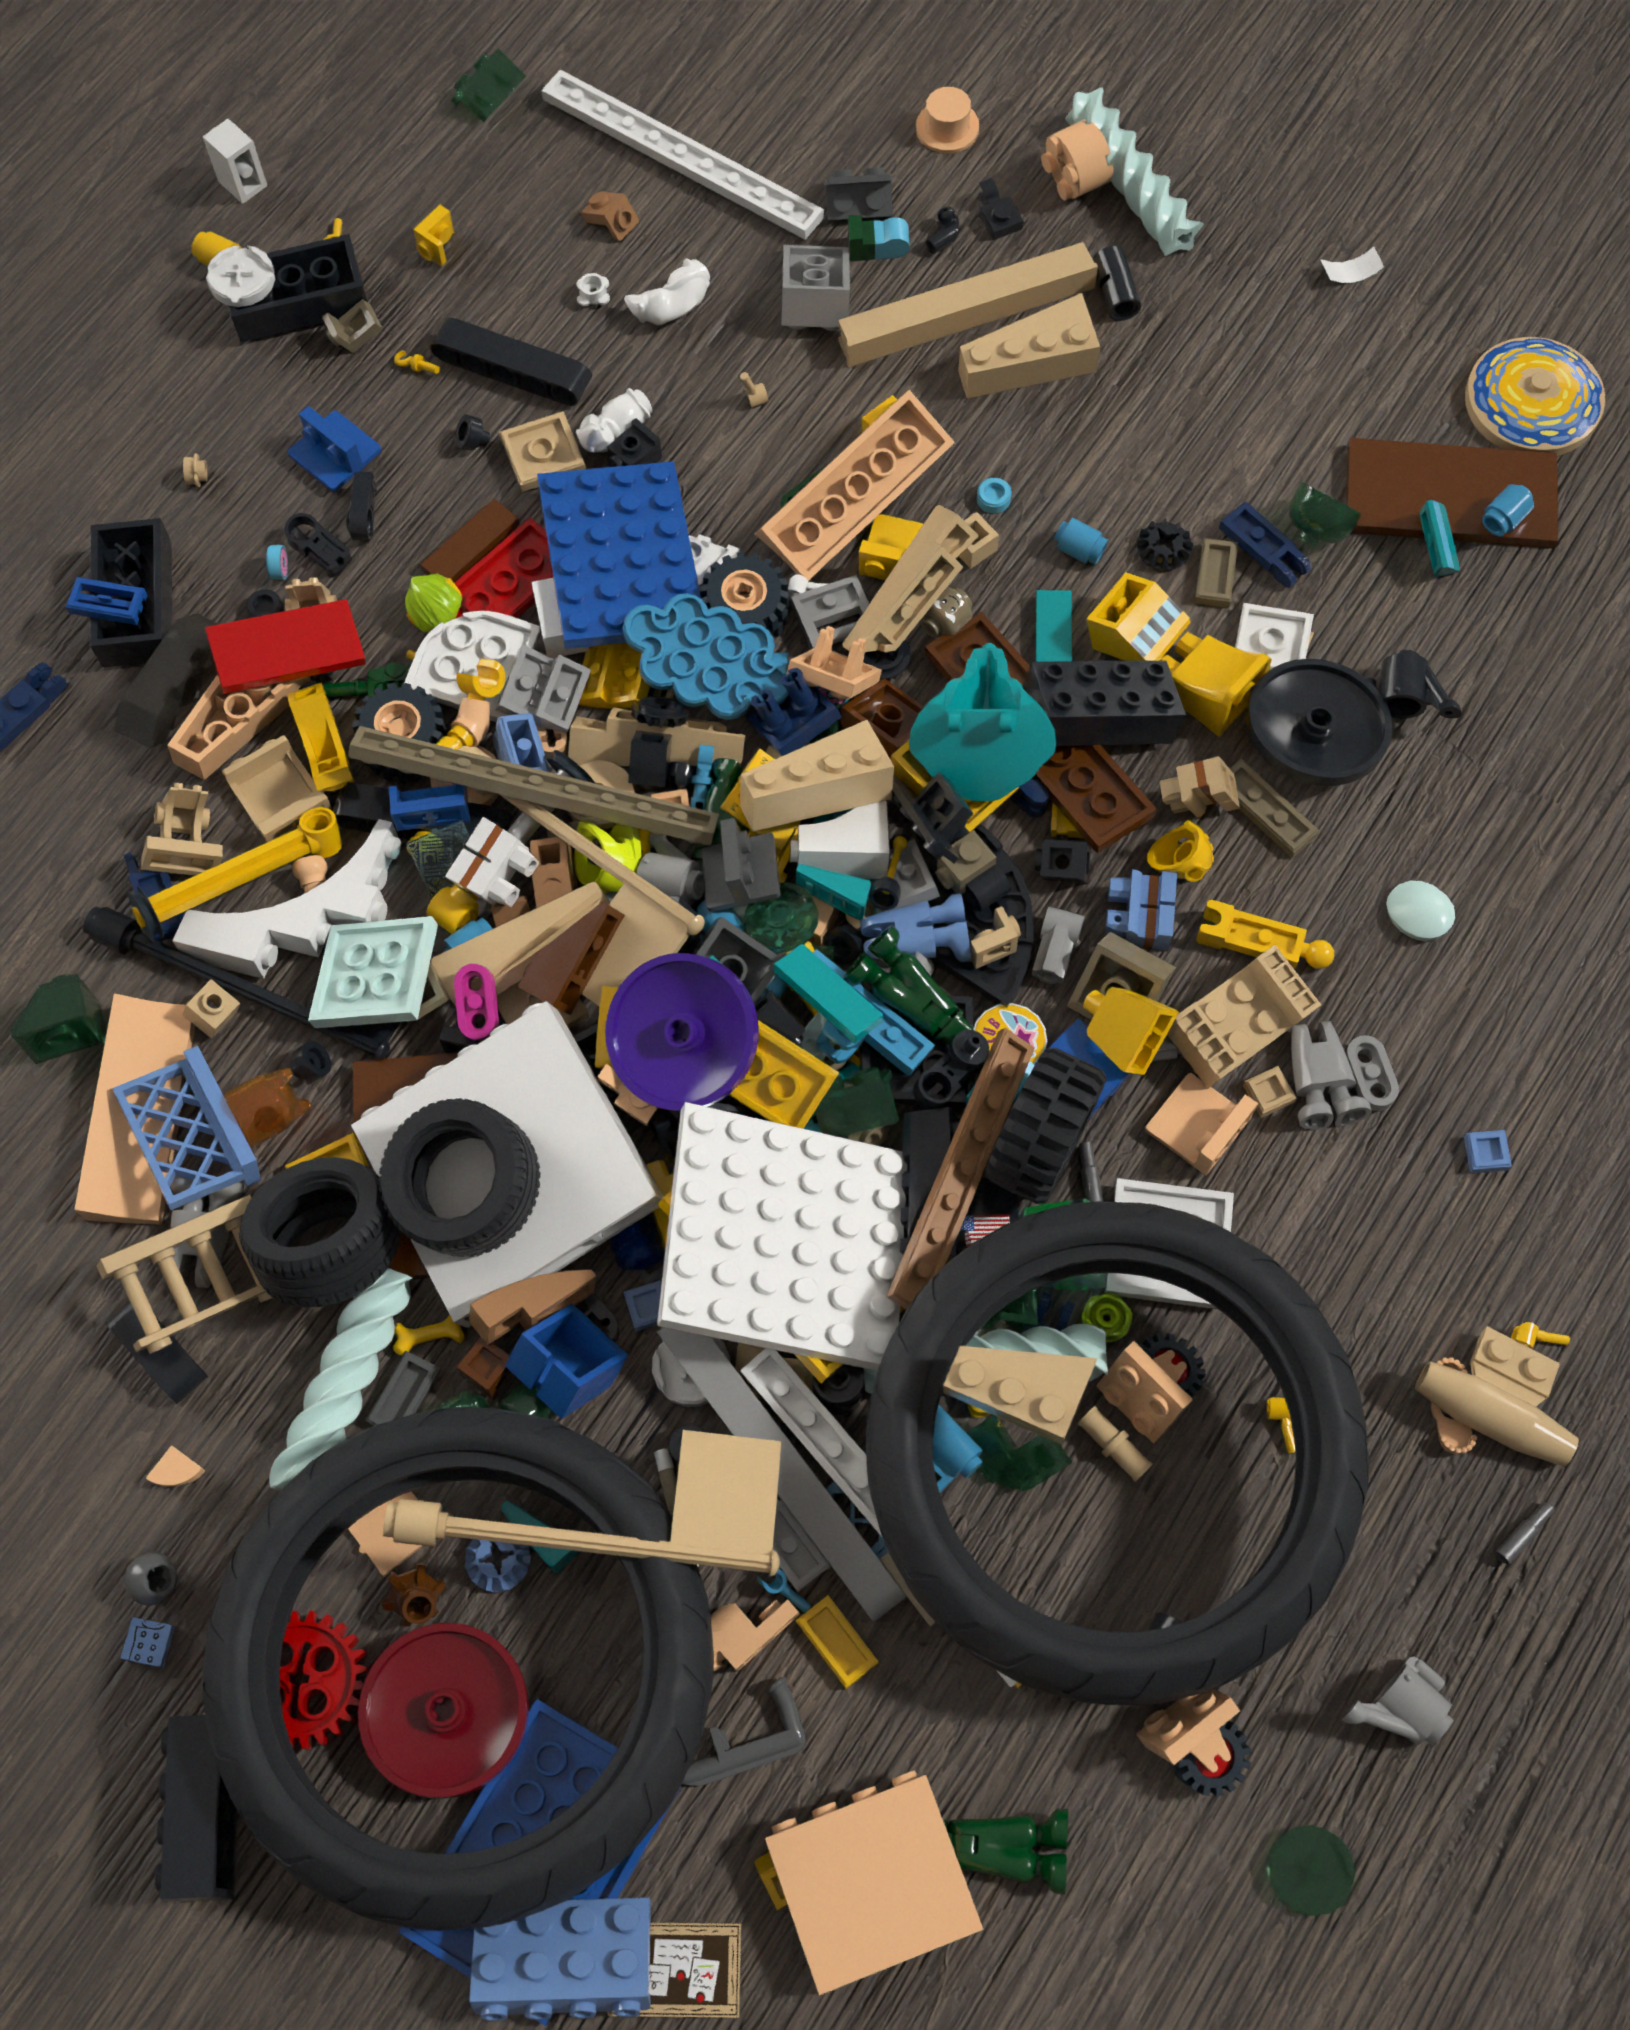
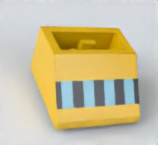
M1126 572L1086 619L1092 648L1125 661L1161 660L1191 623L1190 618L1156 582Z

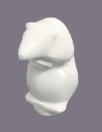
M686 258L683 262V267L676 269L670 274L667 284L663 288L645 291L640 295H626L624 300L632 314L641 323L648 321L655 325H663L688 314L702 302L710 284V274L700 261Z
M628 388L626 393L607 402L602 407V412L599 416L590 414L583 419L580 429L576 430L581 446L588 452H607V446L631 427V421L637 418L644 424L647 419L651 418L652 406L643 392L638 389L633 391L631 388Z

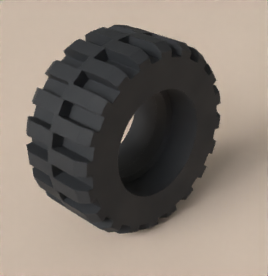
M1046 1048L1034 1065L998 1137L986 1167L985 1174L989 1181L1034 1204H1046L1061 1178L1096 1106L1107 1080L1104 1072L1058 1048Z

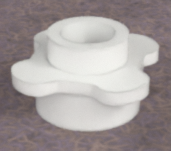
M589 273L577 281L576 286L580 291V295L577 297L579 305H605L609 302L610 296L607 294L606 289L609 286L607 278L596 273Z

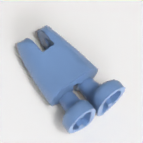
M961 893L952 894L942 905L930 908L927 900L880 912L860 921L861 933L866 937H877L886 928L893 925L900 934L897 945L898 949L910 952L914 956L916 952H919L925 958H936V947H948L959 961H971L968 929L965 922V911ZM944 923L949 925L946 927L933 929V924ZM876 938L866 941L863 945L864 952L874 959H879L868 950L869 945Z

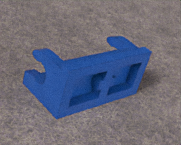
M456 784L400 792L397 789V785L389 786L390 813L397 831L470 821L467 786Z

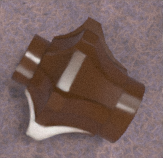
M417 1562L415 1569L400 1575L392 1571L387 1576L391 1582L388 1598L382 1600L381 1603L384 1610L394 1611L402 1617L403 1626L410 1627L412 1623H425L439 1613V1610L436 1608L437 1598L446 1586L443 1579L435 1580L425 1572L424 1563Z

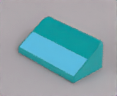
M1428 500L1419 511L1433 574L1435 577L1458 573L1460 566L1446 508L1437 501Z

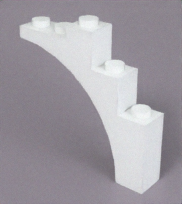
M378 819L366 842L344 867L324 883L297 898L273 907L244 913H209L187 910L172 940L178 950L215 967L262 979L265 978L269 967L275 964L278 956V947L319 958L324 945L327 944L331 925L385 920L387 904L380 890L386 884L389 865L392 859L397 858L401 848V840L396 833L393 823Z

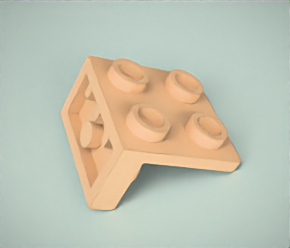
M1188 1073L1147 1124L1145 1131L1207 1176L1250 1121L1258 1103L1245 1094L1236 1105L1212 1087L1207 1089L1201 1079L1192 1073Z

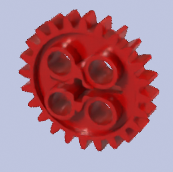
M296 1610L292 1611L291 1621L287 1624L282 1648L292 1646L293 1658L288 1665L280 1667V1688H283L286 1694L282 1710L289 1739L293 1749L296 1746L297 1740H299L302 1749L306 1751L311 1749L312 1738L314 1737L321 1745H327L328 1738L326 1732L328 1731L342 1736L343 1732L339 1724L342 1720L354 1724L356 1720L349 1711L351 1707H359V1699L356 1696L357 1692H361L364 1684L359 1681V1677L368 1674L370 1668L367 1666L358 1665L357 1663L367 1655L366 1651L363 1649L352 1650L359 1641V1638L355 1634L343 1638L348 1626L341 1622L332 1629L334 1618L328 1614L318 1623V1614L313 1610L309 1611L305 1621H303L299 1612ZM309 1642L311 1647L304 1662L303 1649L304 1645ZM325 1651H333L334 1663L332 1667L324 1672H319L317 1669L318 1657ZM303 1673L309 1676L308 1683H302L300 1687L293 1684L295 1677H301ZM318 1693H325L327 1697L325 1709L317 1715H312L309 1710L310 1700ZM298 1699L299 1714L296 1718H292V1711L295 1709Z

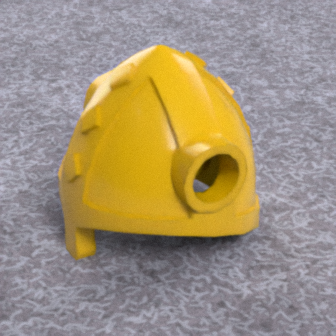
M1187 820L1184 825L1169 831L1151 846L1147 853V862L1160 873L1162 871L1177 872L1178 879L1197 882L1210 870L1214 862L1212 854L1213 845L1212 843L1210 844L1207 833H1204L1197 824ZM1182 838L1189 839L1184 841L1181 845L1178 844L1179 840Z

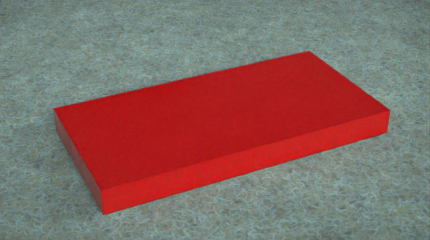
M530 517L454 582L462 594L461 607L456 618L462 617L463 613L473 611L498 612L518 618L536 603L531 582L553 578L546 531L541 525Z
M347 599L205 627L223 694L366 665L365 655Z

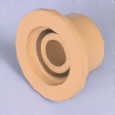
M942 87L929 95L926 100V107L916 119V134L920 142L928 149L939 153L963 151L975 142L979 134V119L971 109V100L964 91L955 87Z

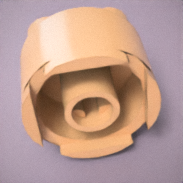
M1083 119L1050 135L1046 140V153L1041 155L1045 171L1052 173L1057 183V191L1065 201L1088 193L1110 182L1113 177V164L1107 167L1105 157L1111 154L1109 146L1097 125L1093 122L1087 125V119Z

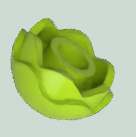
M1116 1294L1095 1295L1085 1305L1082 1313L1083 1324L1096 1326L1100 1329L1103 1328L1106 1342H1114L1127 1334L1132 1323V1312L1122 1298ZM1106 1315L1110 1317L1108 1322L1103 1320V1317Z

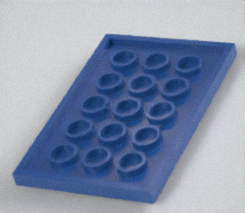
M674 461L537 474L565 649L627 643L624 639L623 624L627 614L635 607L651 605L663 610L666 603L672 597L684 593L696 595L701 599Z
M536 1699L529 1711L526 1731L517 1753L508 1766L494 1780L485 1785L445 1854L476 1852L501 1846L547 1825L568 1810L590 1789L605 1771L618 1748ZM672 1803L641 1843L623 1861L569 1900L618 1899ZM401 1926L398 1931L400 1934L471 1978L474 1929L430 1931ZM551 2018L536 2021L546 2026Z

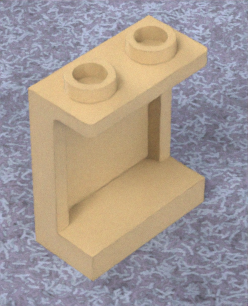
M285 735L265 742L260 749L246 757L234 760L229 767L222 771L231 790L266 843L297 829L300 817L309 809L325 807L333 811L327 796L322 790L317 791L313 779L293 751Z

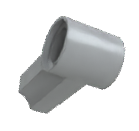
M1048 907L1040 934V939L1042 940L1032 970L1033 976L1049 984L1063 983L1072 949L1077 946L1085 916Z

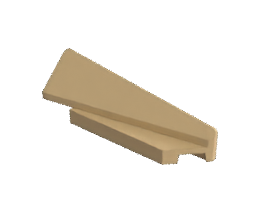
M936 506L842 646L850 652L853 641L858 642V639L862 638L867 640L865 652L897 650L963 568L955 558L974 542L979 535L957 513L943 506Z
M612 708L607 717V722L577 716L570 727L568 757L579 766L598 760L613 762L618 766H629L631 741L636 730L671 734L670 762H681L697 766L700 745L714 746L712 763L713 760L718 758L733 759L740 764L743 760L745 735L727 733L726 726L719 722L688 718L684 725L674 728H660L659 726H648L646 723H639L631 716V710Z
M591 882L431 959L432 967L455 1006V975L461 967L467 964H479L492 972L495 979L497 996L523 979L524 970L533 961L536 953L601 902L608 905L611 902L596 882ZM480 977L475 978L471 983L474 991L482 986Z

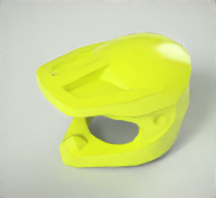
M583 820L578 823V833L591 842L597 838L602 846V850L637 874L642 855L640 836L636 827L616 824L608 834L590 820ZM575 849L574 868L578 880L583 885L596 882L605 895L607 891L618 892L624 883L600 866L592 865L586 856Z

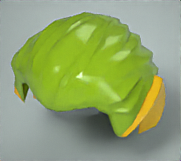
M438 573L412 577L405 597L407 618L421 631H432L440 623L443 622L445 624L456 619L458 610L461 607L462 594L451 578H446Z

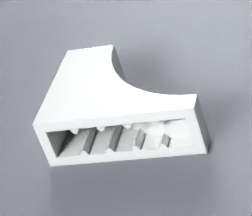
M882 801L856 807L830 821L799 825L798 840H791L790 862H797V866L798 864H804L861 879H881L886 877L889 861L887 802Z

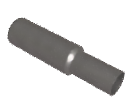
M1092 1143L1079 1144L1085 1201H1103Z
M1543 1501L1527 1520H1523L1494 1552L1496 1557L1502 1563L1510 1565L1538 1534V1529L1554 1513V1508Z

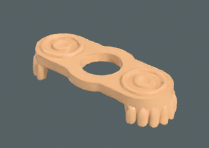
M1452 1357L1449 1359L1443 1358L1437 1362V1364L1468 1373L1464 1369L1465 1366L1460 1364L1459 1360H1454ZM1431 1402V1412L1437 1422L1439 1441L1444 1450L1457 1455L1465 1454L1472 1450V1447L1476 1445L1477 1436L1472 1435L1471 1428L1455 1419L1445 1417L1441 1409Z

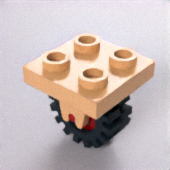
M1162 1333L1155 1334L1153 1338L1150 1336L1140 1346L1133 1341L1110 1367L1108 1375L1105 1374L1096 1386L1104 1394L1107 1401L1116 1406L1132 1422L1135 1429L1145 1435L1153 1444L1169 1429L1192 1402V1398L1203 1386L1204 1381L1202 1380L1206 1376V1370L1200 1369L1204 1364L1202 1357L1194 1358L1198 1350L1194 1346L1188 1350L1185 1347L1187 1340L1182 1337L1178 1342H1175V1334L1168 1333L1165 1338H1163Z
M1216 1689L1179 1699L1166 1710L1154 1712L1145 1720V1727L1136 1733L1147 1749L1168 1761L1170 1768L1176 1771L1174 1775L1178 1780L1202 1795L1210 1796V1793H1212L1216 1797L1223 1796L1222 1789L1232 1792L1236 1789L1233 1781L1236 1779L1242 1783L1246 1776L1240 1773L1242 1767L1250 1769L1251 1762L1245 1759V1755L1251 1754L1250 1746L1244 1744V1741L1248 1739L1245 1733L1238 1730L1240 1727L1229 1721L1240 1710L1231 1697Z

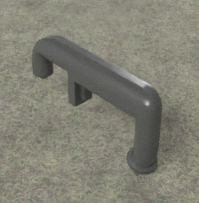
M785 1676L765 1690L767 1694H771L775 1701L784 1731L730 1749L725 1731H719L718 1726L710 1728L717 1754L691 1763L682 1784L704 1786L794 1755L803 1749L806 1742L805 1732L793 1695L786 1684L787 1678Z

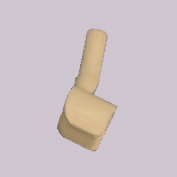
M743 372L740 378L746 387L744 391L746 396L749 397L751 407L767 403L768 395L764 384L754 385L748 373Z

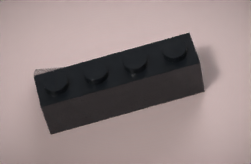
M949 1107L904 1113L902 1156L907 1165L910 1164V1170L904 1171L902 1174V1189L909 1202L908 1207L901 1208L900 1222L902 1225H905L908 1238L900 1239V1252L903 1255L961 1118L958 1119ZM964 1221L946 1264L971 1245L970 1234L968 1230H964Z

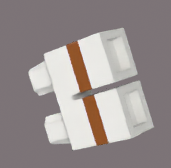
M482 817L465 844L476 855L463 848L445 877L459 888L475 894L493 906L497 902L512 907L519 897L520 889L509 883L516 871L529 877L534 873L539 865V861L518 838L485 817Z

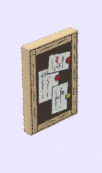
M651 1923L649 1974L651 2002L650 2009L640 2010V2015L638 2016L739 2018L741 1924ZM608 2011L607 2016L616 2015H614V2011Z

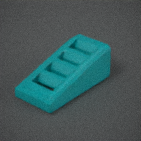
M798 864L795 887L861 921L864 919L869 901L871 882L866 879Z
M506 1500L500 1505L502 1507L501 1511L512 1524L552 1528L514 1503ZM531 1546L554 1573H559L581 1552Z

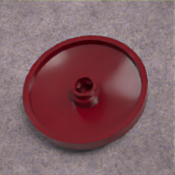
M437 1623L417 1628L401 1636L388 1646L377 1658L365 1679L358 1707V1725L363 1746L377 1770L388 1781L409 1793L434 1799L454 1798L469 1794L494 1780L508 1766L517 1753L528 1722L529 1699L527 1686L513 1656L500 1642L486 1632L458 1623Z

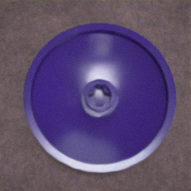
M673 953L658 956L640 965L630 973L619 986L612 999L607 1014L605 1031L606 1046L611 1064L627 1089L650 1105L681 1111L685 1102L707 1107L729 1095L741 1083L752 1065L757 1050L759 1033L758 1018L753 1000L741 980L721 963L704 956L689 953Z

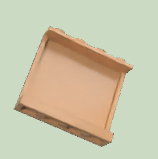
M915 1770L891 1779L894 1786L891 1789L878 1793L875 1786L851 1795L853 1804L840 1809L837 1808L836 1802L824 1805L811 1811L814 1819L799 1825L796 1818L786 1820L772 1826L774 1835L765 1838L819 1995L984 1930L926 1775L918 1778Z

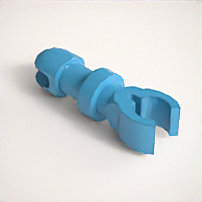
M699 746L696 775H693L691 783L695 785L690 807L695 808L696 803L703 804L702 810H704L709 786L713 785V778H710L714 746Z

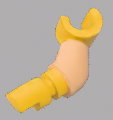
M481 658L476 665L478 676L456 673L458 686L468 697H462L458 715L451 724V730L436 745L457 750L462 746L477 747L486 737L489 731L490 702L485 701V699L498 695L505 683V671L499 662Z

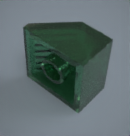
M78 974L59 975L53 978L51 982L39 985L10 1030L11 1037L35 1064L105 1043L107 1034L100 1002Z

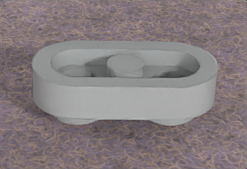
M1372 1036L1356 1037L1350 1042L1345 1053L1357 1083L1355 1086L1358 1097L1365 1098L1370 1103L1371 1110H1386L1396 1100L1399 1093V1085L1385 1048L1378 1039ZM1357 1055H1366L1370 1062H1361ZM1371 1089H1379L1383 1097L1373 1096Z

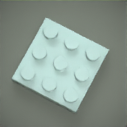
M428 916L331 925L308 1019L313 1027L325 1028L418 1020L438 927L434 918Z

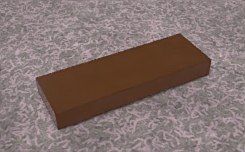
M493 499L420 564L422 571L427 575L438 573L446 578H451L453 582L457 581L520 525L518 517L497 500Z

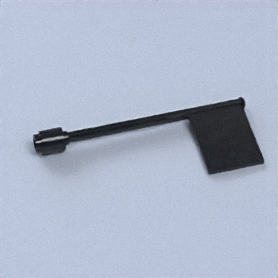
M96 906L92 908L83 923L84 933L88 934L90 940L121 954L137 949L206 981L212 979L220 987L373 1055L377 1061H382L388 1056L390 1052L388 1041L401 1023L390 1022L314 1028L308 1021L314 996L307 1007L302 1006L154 939L153 942L148 936L142 934L136 919L109 907L100 908ZM432 951L431 959L439 955V953Z

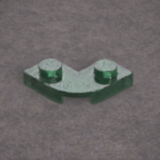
M992 1415L966 1432L983 1450L978 1457L983 1461L979 1468L984 1476L991 1483L996 1481L1005 1487L1018 1489L1021 1492L1037 1486L1072 1463L1061 1444L1041 1435L1034 1437L1018 1448L999 1417Z

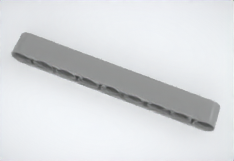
M665 1327L657 1332L734 1436L781 1441L777 1494L872 1621L876 1622L907 1597L715 1341L710 1336Z

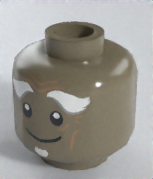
M947 587L922 617L921 625L924 631L934 638L941 637L944 634H956L972 618V602L969 596L960 588Z

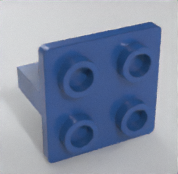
M307 406L299 413L304 428L302 430L304 437L287 451L289 457L330 491L337 492L354 477V472L361 471L382 452V449L376 441L337 410L332 411L326 418H323L310 406Z

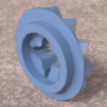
M473 1539L466 1548L465 1568L471 1580L483 1590L489 1592L507 1591L518 1585L528 1572L530 1566V1550L528 1545ZM493 1543L496 1544L502 1553H514V1555H510L502 1560L501 1575H499L498 1570L492 1563H481V1561L492 1556Z

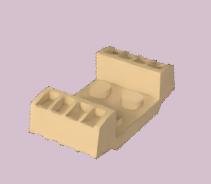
M1274 945L1198 1002L1195 1001L1180 1012L1167 1035L1208 1089L1319 1008L1321 1004L1278 947Z

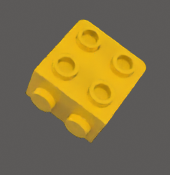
M882 514L874 518L868 541L862 540L860 546L859 575L886 580L924 523Z

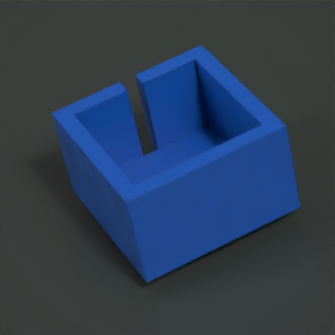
M570 1304L523 1332L505 1367L530 1390L536 1387L538 1389L536 1396L563 1419L609 1389L629 1355L577 1307Z

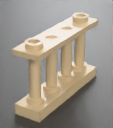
M250 1195L102 1258L97 1263L96 1267L102 1280L114 1276L116 1281H121L146 1337L139 1339L133 1344L136 1352L147 1348L150 1354L171 1345L170 1337L254 1298L258 1297L260 1303L273 1298L263 1289L239 1241V1226L247 1204L251 1200ZM225 1227L227 1232H232L257 1285L236 1296L210 1242L213 1239L211 1232ZM189 1243L190 1248L195 1247L221 1302L201 1312H198L173 1258L176 1255L174 1248ZM149 1259L152 1260L154 1265H159L183 1317V1320L161 1329L136 1276V1272L139 1271L136 1265Z

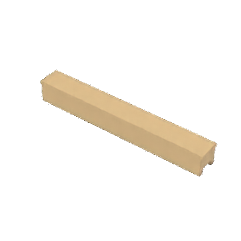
M1084 242L840 319L838 320V325L841 330V336L838 337V342L847 359L848 367L855 366L1094 289L1098 266L1093 262Z

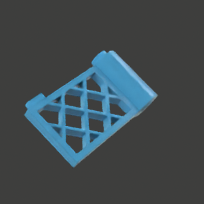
M939 1405L933 1435V1462L935 1471L942 1478L937 1483L941 1493L955 1478L962 1475L967 1479L981 1466L983 1461L979 1456L983 1450ZM835 1481L826 1489L831 1497L835 1494H845ZM851 1501L850 1518L848 1519L856 1528V1524H871L866 1518H856V1506ZM880 1534L879 1541L871 1548L878 1559L889 1552Z

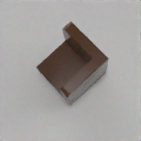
M480 1337L457 1368L466 1381L492 1400H495L498 1396L495 1387L509 1370L505 1365L510 1355L493 1343L487 1345L482 1337Z

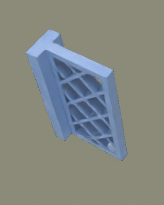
M198 1046L183 1051L185 1059L113 1088L114 1095L170 1210L243 1180L246 1186L261 1181L257 1160ZM183 1074L186 1082L181 1092L163 1088L168 1079ZM138 1091L150 1093L144 1107L128 1103L126 1096ZM159 1096L176 1100L169 1114L152 1109ZM184 1103L200 1107L195 1121L178 1116ZM147 1118L164 1122L158 1136L141 1130ZM173 1124L190 1129L184 1142L166 1138ZM198 1131L214 1135L215 1139L210 1149L192 1145ZM161 1146L179 1151L172 1165L156 1161L155 1158ZM187 1153L204 1158L198 1172L180 1167ZM213 1160L228 1164L231 1172L219 1177L206 1174ZM175 1176L193 1180L189 1189L173 1195L170 1186Z

